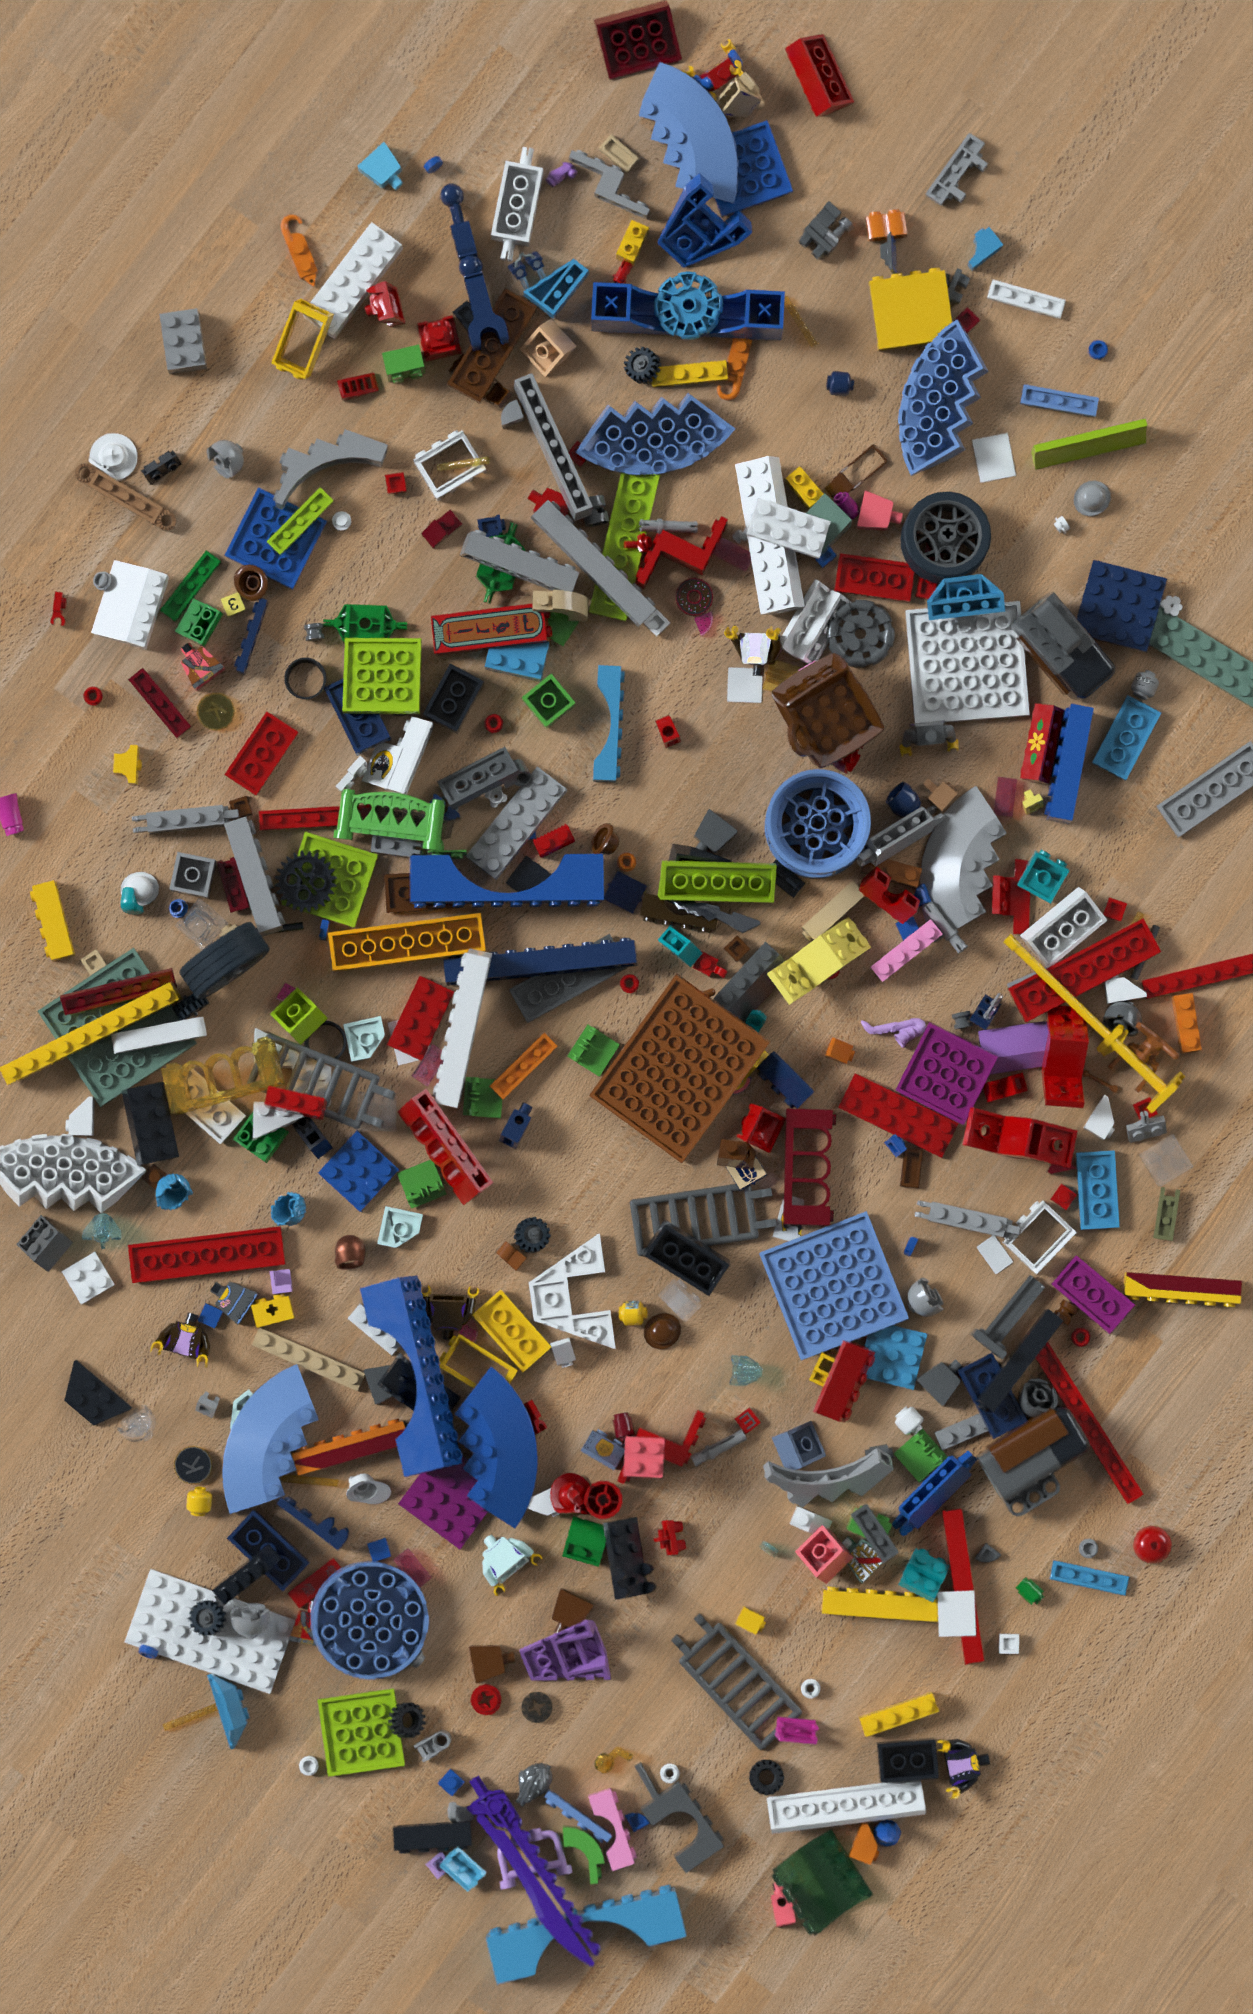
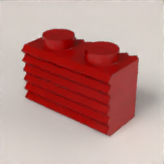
M567 824L561 825V828L558 827L554 831L551 830L550 833L547 832V835L544 834V836L533 840L540 858L575 842Z

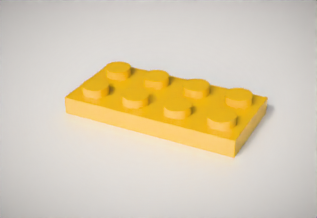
M499 1290L473 1315L522 1372L526 1371L551 1348V1345L502 1290Z

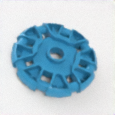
M696 272L677 273V276L669 277L659 287V294L654 301L655 315L659 318L661 327L670 335L679 336L684 340L698 339L701 335L710 333L720 320L718 318L723 312L722 295L718 293L716 284L705 275L700 276ZM681 282L683 287L677 289L675 285ZM693 282L700 283L698 289L692 287ZM710 293L712 298L707 300L705 294ZM666 295L672 296L670 302L664 300ZM685 301H692L694 303L693 309L686 310L683 307ZM707 309L713 311L711 316L706 315ZM670 311L672 317L667 319L665 313ZM701 322L702 327L696 329L694 324ZM678 323L685 325L684 330L677 328Z

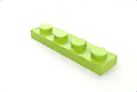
M320 487L268 539L267 543L281 556L334 500Z

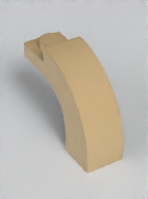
M553 590V592L533 591L532 611L562 613L568 616V621L587 622L588 598L584 595L564 590Z

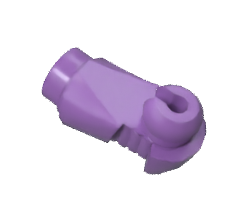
M563 162V165L558 169L549 172L545 180L551 187H554L567 176L574 178L577 175V170L572 163Z

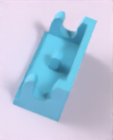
M459 1847L449 1852L439 1865L467 1892L478 1884V1880L487 1873Z

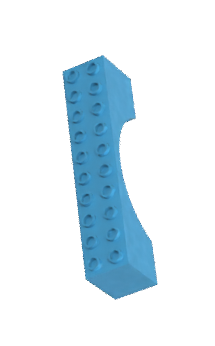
M670 1885L659 1887V1891L652 1892L649 1889L640 1892L639 1896L633 1897V1894L622 1896V1899L614 1902V1899L603 1901V1904L595 1906L594 1903L584 1906L583 1910L577 1911L575 1908L572 1913L582 1916L583 1922L600 1920L623 1925L638 1934L648 1946L686 1937L675 1887ZM563 1914L562 1916L569 1926H573L567 1915ZM538 1918L529 1919L527 1924L520 1925V1922L510 1924L507 1929L501 1930V1927L493 1928L487 1933L486 1941L497 1984L535 1975L541 1954L554 1938Z

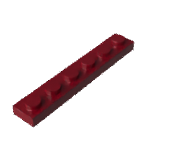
M169 968L60 995L64 1014L69 1015L138 998L169 982H174L177 988L173 969Z

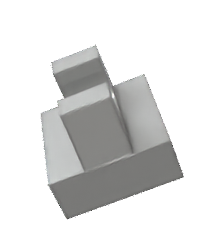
M205 1392L200 1396L195 1411L213 1418L220 1398L216 1396L213 1401L209 1400V1393Z

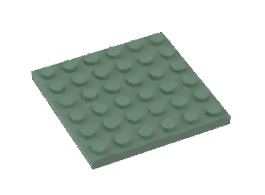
M132 948L64 994L149 974L150 971L135 948ZM59 996L37 1012L55 1039L137 998L65 1015ZM170 1005L116 1033L180 1020L173 1011V1006ZM110 1035L68 1056V1059L99 1106L102 1107L122 1094V1090L133 1087L197 1043L195 1039L114 1054Z

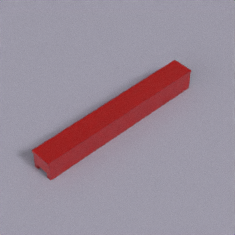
M962 1509L941 1510L953 1591H974ZM976 1602V1635L960 1636L965 1665L984 1661Z

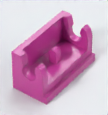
M777 1717L775 1736L779 1741L817 1744L816 1730L818 1731V1725L815 1720Z

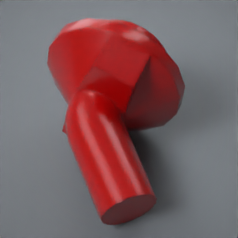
M645 533L638 535L637 541H624L625 549L638 548L641 553L648 552L652 546L651 538Z

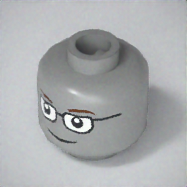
M1149 670L1137 673L1131 685L1133 695L1143 700L1152 698L1159 685V680L1155 677L1156 674Z

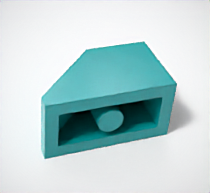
M671 926L658 939L662 945L689 967L703 953L689 939Z

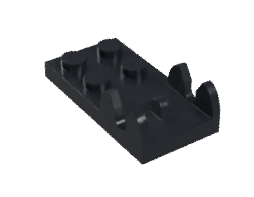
M399 1353L377 1385L414 1411L417 1399L415 1372L411 1361ZM444 1385L451 1411L461 1397Z
M637 1517L603 1523L615 1600L654 1592L657 1585L647 1580V1574H651L654 1568L651 1564L644 1563Z

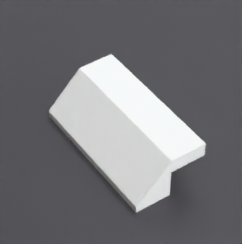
M815 579L803 598L805 607L797 609L781 637L783 650L807 665L814 660H819L829 642L826 639L827 624L832 617H836V609L844 603H851L842 594L830 590L823 583Z

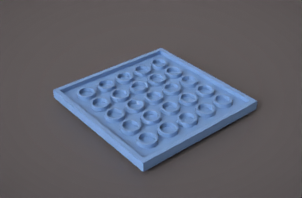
M867 1211L759 1253L801 1361L839 1347L843 1340L852 1342L909 1319Z

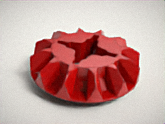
M489 1684L480 1685L471 1695V1705L481 1715H491L501 1706V1694L495 1686ZM482 1692L486 1694V1696L494 1695V1697L490 1699L491 1707H489L486 1703L479 1704V1702H481V1700L483 1699Z

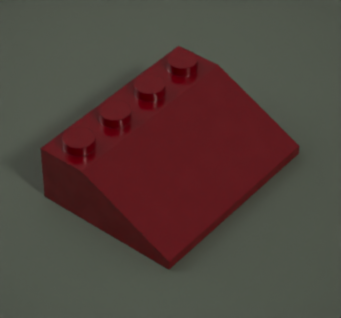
M667 0L593 20L609 79L658 67L660 62L669 64L682 60L670 5Z

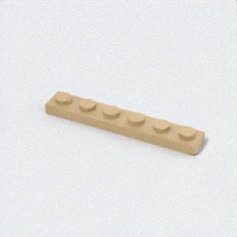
M260 1327L252 1343L257 1348L356 1391L359 1390L365 1373Z

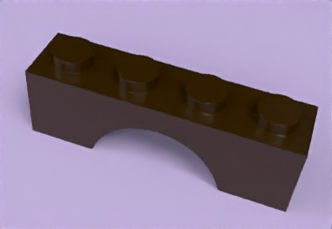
M644 893L640 917L644 918L643 921L655 923V920L663 921L662 924L667 926H673L674 923L681 924V928L688 930L697 927L700 928V932L711 933L712 930H716L718 919L709 922L704 916L677 915L667 908L664 900H660L658 895Z

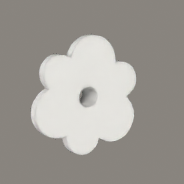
M1168 595L1166 599L1161 601V607L1164 608L1165 614L1177 616L1183 608L1180 604L1181 600L1177 596L1172 598V596Z

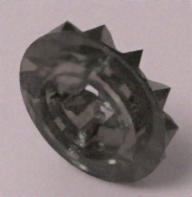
M532 1692L522 1702V1713L530 1722H543L551 1715L552 1702L546 1694ZM533 1700L537 1704H545L540 1708L541 1715L536 1710L529 1711L534 1706Z

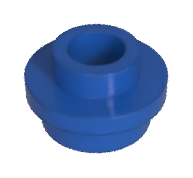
M182 899L172 901L169 906L170 914L175 918L184 917L188 911L187 903Z

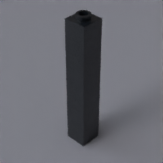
M1045 1309L975 1400L979 1403L978 1407L985 1413L988 1411L990 1413L995 1412L1063 1322L1051 1310Z

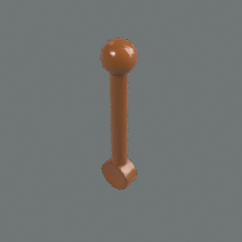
M1083 1070V1077H1089L1110 1088L1113 1093L1118 1091L1116 1085H1110L1090 1074L1088 1070Z

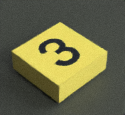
M238 592L221 599L228 618L246 611Z

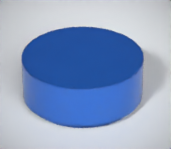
M439 156L432 157L425 163L424 169L428 174L433 173L443 165V161Z
M1101 340L1093 341L1088 349L1090 357L1095 360L1103 359L1108 352L1106 343Z
M140 1645L138 1650L140 1655L150 1659H156L159 1652L147 1645Z

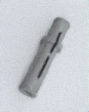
M641 519L639 522V526H641L639 527L640 532L650 531L661 534L662 530H665L667 532L696 534L698 527H695L698 526L697 521Z
M933 902L927 904V907L923 908L943 933L944 939L951 943L958 954L968 947L958 935L957 929H953Z
M742 1429L711 1446H705V1449L691 1455V1459L697 1467L705 1461L715 1459V1456L746 1441L747 1438Z

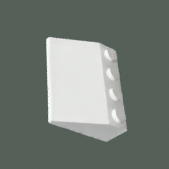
M114 560L110 572L111 583L104 591L91 633L146 650L169 576L148 568Z

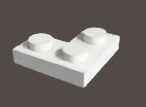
M359 756L349 767L348 773L336 785V788L341 793L343 789H351L355 783L353 781L357 776L362 777L368 770L366 760Z

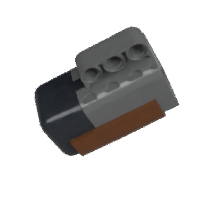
M1054 592L1043 596L1010 625L1018 635L1016 639L1063 695H1068L1073 700L1088 698L1115 674L1114 663Z
M1063 1406L1055 1407L1054 1410L1047 1408L1046 1412L1032 1417L1022 1425L1010 1430L985 1446L986 1450L975 1456L1011 1514L1022 1516L1055 1496L1060 1490V1485L1053 1473L1088 1452L1090 1442L1068 1408ZM1048 1482H1054L1055 1490L1053 1492L1046 1491L1045 1486ZM1032 1492H1037L1039 1495V1499L1036 1502L1029 1500V1495ZM1016 1502L1022 1504V1510L1018 1513L1012 1509L1013 1504Z

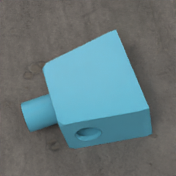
M385 142L357 166L360 173L380 188H384L389 183L397 190L404 183L397 176L402 171L401 166Z

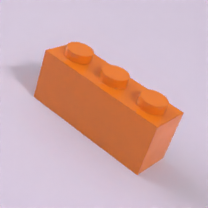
M1193 993L1172 996L1180 1054L1202 1050Z

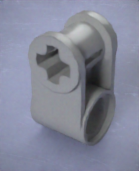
M440 1730L416 1743L414 1748H417L421 1754L422 1762H426L447 1748L451 1743V1735L446 1730ZM444 1735L447 1738V1743L444 1745L439 1744L437 1737Z

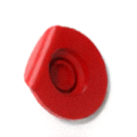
M565 1473L557 1477L550 1490V1499L554 1510L557 1513L589 1515L584 1504V1495L590 1487L589 1483L582 1476L575 1473Z

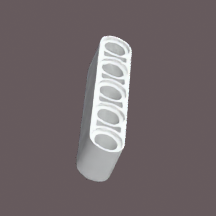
M204 1017L111 1034L114 1054L207 1036Z

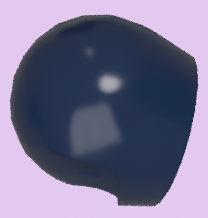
M904 781L894 787L886 799V803L893 814L900 818H904L914 812L921 805L918 794L912 789L911 785Z

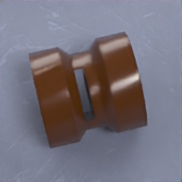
M1063 1299L1060 1303V1308L1055 1310L1054 1314L1063 1320L1062 1323L1068 1326L1071 1322V1317L1076 1315L1079 1310Z

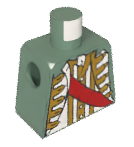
M847 1536L842 1543L854 1557L848 1565L858 1580L863 1583L882 1564V1561L870 1543L862 1538L855 1543Z

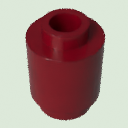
M629 1412L613 1415L614 1420L612 1421L616 1438L625 1441L626 1436L635 1435L632 1417L629 1416Z

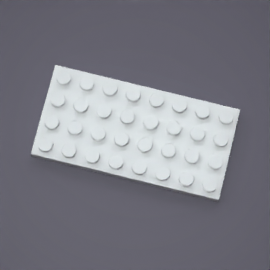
M150 1569L125 1643L139 1648L140 1645L150 1646L158 1650V1654L270 1694L296 1620L269 1611V1624L266 1630L256 1638H247L237 1633L233 1628L230 1612L237 1606H239V1609L247 1608L249 1603L233 1598L224 1605L210 1589ZM211 1600L220 1603L219 1606H223L224 1609L222 1611L226 1612L224 1618H227L226 1622L223 1623L225 1626L215 1635H199L198 1632L195 1633L193 1631L194 1627H190L192 1622L189 1621V1618H191L189 1612L193 1611L192 1607L197 1605L196 1603Z

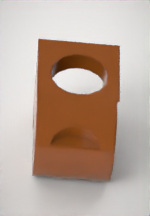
M507 1241L496 1252L515 1271L527 1259Z

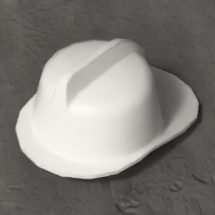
M364 1473L349 1478V1489L346 1496L350 1501L378 1504L390 1497L391 1490L387 1484L375 1481L369 1474Z

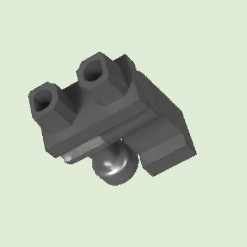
M830 201L825 204L824 208L804 228L803 234L799 239V243L804 248H807L812 242L817 246L811 254L818 261L825 255L829 256L845 231L850 232L854 228L851 221L843 216L839 221L840 226L833 232L829 229L841 216V211Z

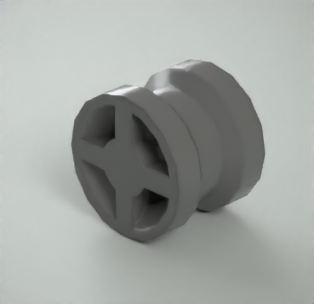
M323 623L304 625V630L307 631L306 641L325 639L324 634H322Z
M970 1011L952 1014V1019L955 1020V1030L973 1026V1022L969 1020Z

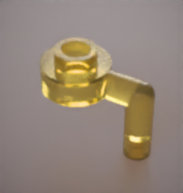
M615 1747L609 1754L602 1753L596 1758L595 1769L602 1774H607L612 1770L614 1759L618 1755L627 1761H631L633 1754L620 1747Z

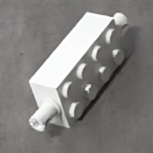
M522 147L520 163L505 161L491 232V240L504 243L500 257L504 261H506L507 253V261L513 260L515 245L529 247L543 178V168L531 166L534 152L532 148H529L527 155V147Z

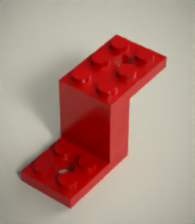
M723 516L719 520L715 519L711 527L712 535L711 537H706L702 549L665 530H662L661 534L657 533L653 540V550H649L645 556L644 563L646 564L644 568L640 567L636 574L637 585L645 589L661 556L702 576L727 527L728 519Z
M1059 1005L1046 1012L1048 1037L1041 1068L1045 1105L1084 1108L1082 1075L1089 1045L1087 1022L1071 1006Z
M970 1107L962 1145L1006 1157L1038 1160L1070 1168L1078 1130L1033 1118L1004 1116ZM983 1126L986 1127L985 1135H982L981 1132ZM1056 1140L1059 1142V1147L1057 1150H1055L1054 1143Z
M696 1411L682 1445L639 1427L635 1437L664 1438L663 1459L682 1467L683 1464H688L691 1457L689 1449L691 1445L695 1447L699 1435H696L698 1428H703L707 1418L704 1417V1412ZM624 1465L617 1479V1482L625 1484V1481L630 1482L632 1477L624 1476Z

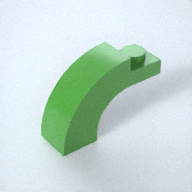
M563 1825L564 1847L578 1848L586 1855L589 1862L590 1884H598V1879L602 1878L601 1867H597V1864L604 1863V1855L600 1845L587 1831L575 1826Z

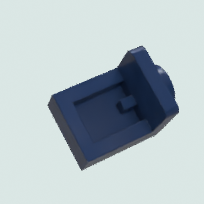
M500 514L494 517L477 519L478 528L486 533V537L503 535L502 530H506L505 521L500 519Z

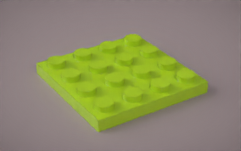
M345 638L343 714H420L421 638Z
M305 832L297 856H300L302 850L305 855L310 850L313 857L316 853H319L318 859L325 857L324 864L330 862L331 865L328 869L335 870L331 876L337 877L336 880L332 881L337 887L331 888L335 893L334 895H328L331 901H323L325 907L319 904L318 911L311 907V913L308 912L307 908H304L303 912L355 928L378 855ZM306 863L302 868L303 872L310 873L313 870L312 864ZM295 868L296 873L303 881L301 885L305 884L312 894L316 896V891L309 883L310 878L306 879L300 870ZM291 875L288 884H296L297 876ZM321 878L316 879L314 882L315 888H322L324 880ZM302 890L299 893V899L306 900L309 897L307 890ZM288 900L282 901V905L286 906Z
M394 1688L317 1699L328 1777L405 1766L402 1739L392 1733L394 1730L389 1728L392 1723H388V1720H392L389 1713H394L392 1708L397 1705Z

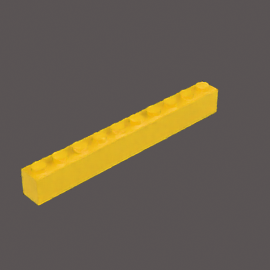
M169 982L1 1066L2 1076L7 1085H12L182 1000L174 982Z

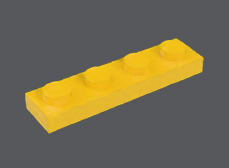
M727 361L658 367L661 371L660 373H655L658 376L657 378L652 377V387L728 380Z

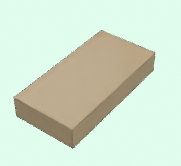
M612 134L599 147V150L627 174L640 160L638 156Z

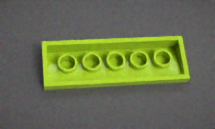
M1146 418L1036 444L1031 450L1035 470L1145 444Z
M662 860L658 897L660 900L774 903L777 865L775 863Z

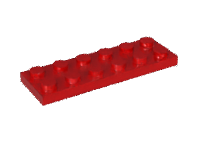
M856 1073L838 1107L893 1135L896 1134L897 1137L940 1158L943 1157L959 1124Z

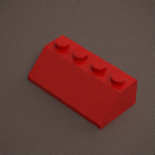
M824 34L799 38L785 48L788 59L792 63L796 76L816 117L828 115L854 103Z
M843 1340L813 1412L838 1422L845 1423L846 1420H849L852 1414L851 1408L860 1396V1387L867 1380L866 1373L875 1361V1352L857 1343Z

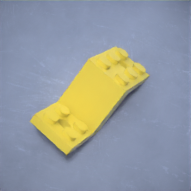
M847 917L818 936L794 956L772 969L767 975L790 1005L819 986L849 962L865 953L871 946L858 930L856 924L850 917Z

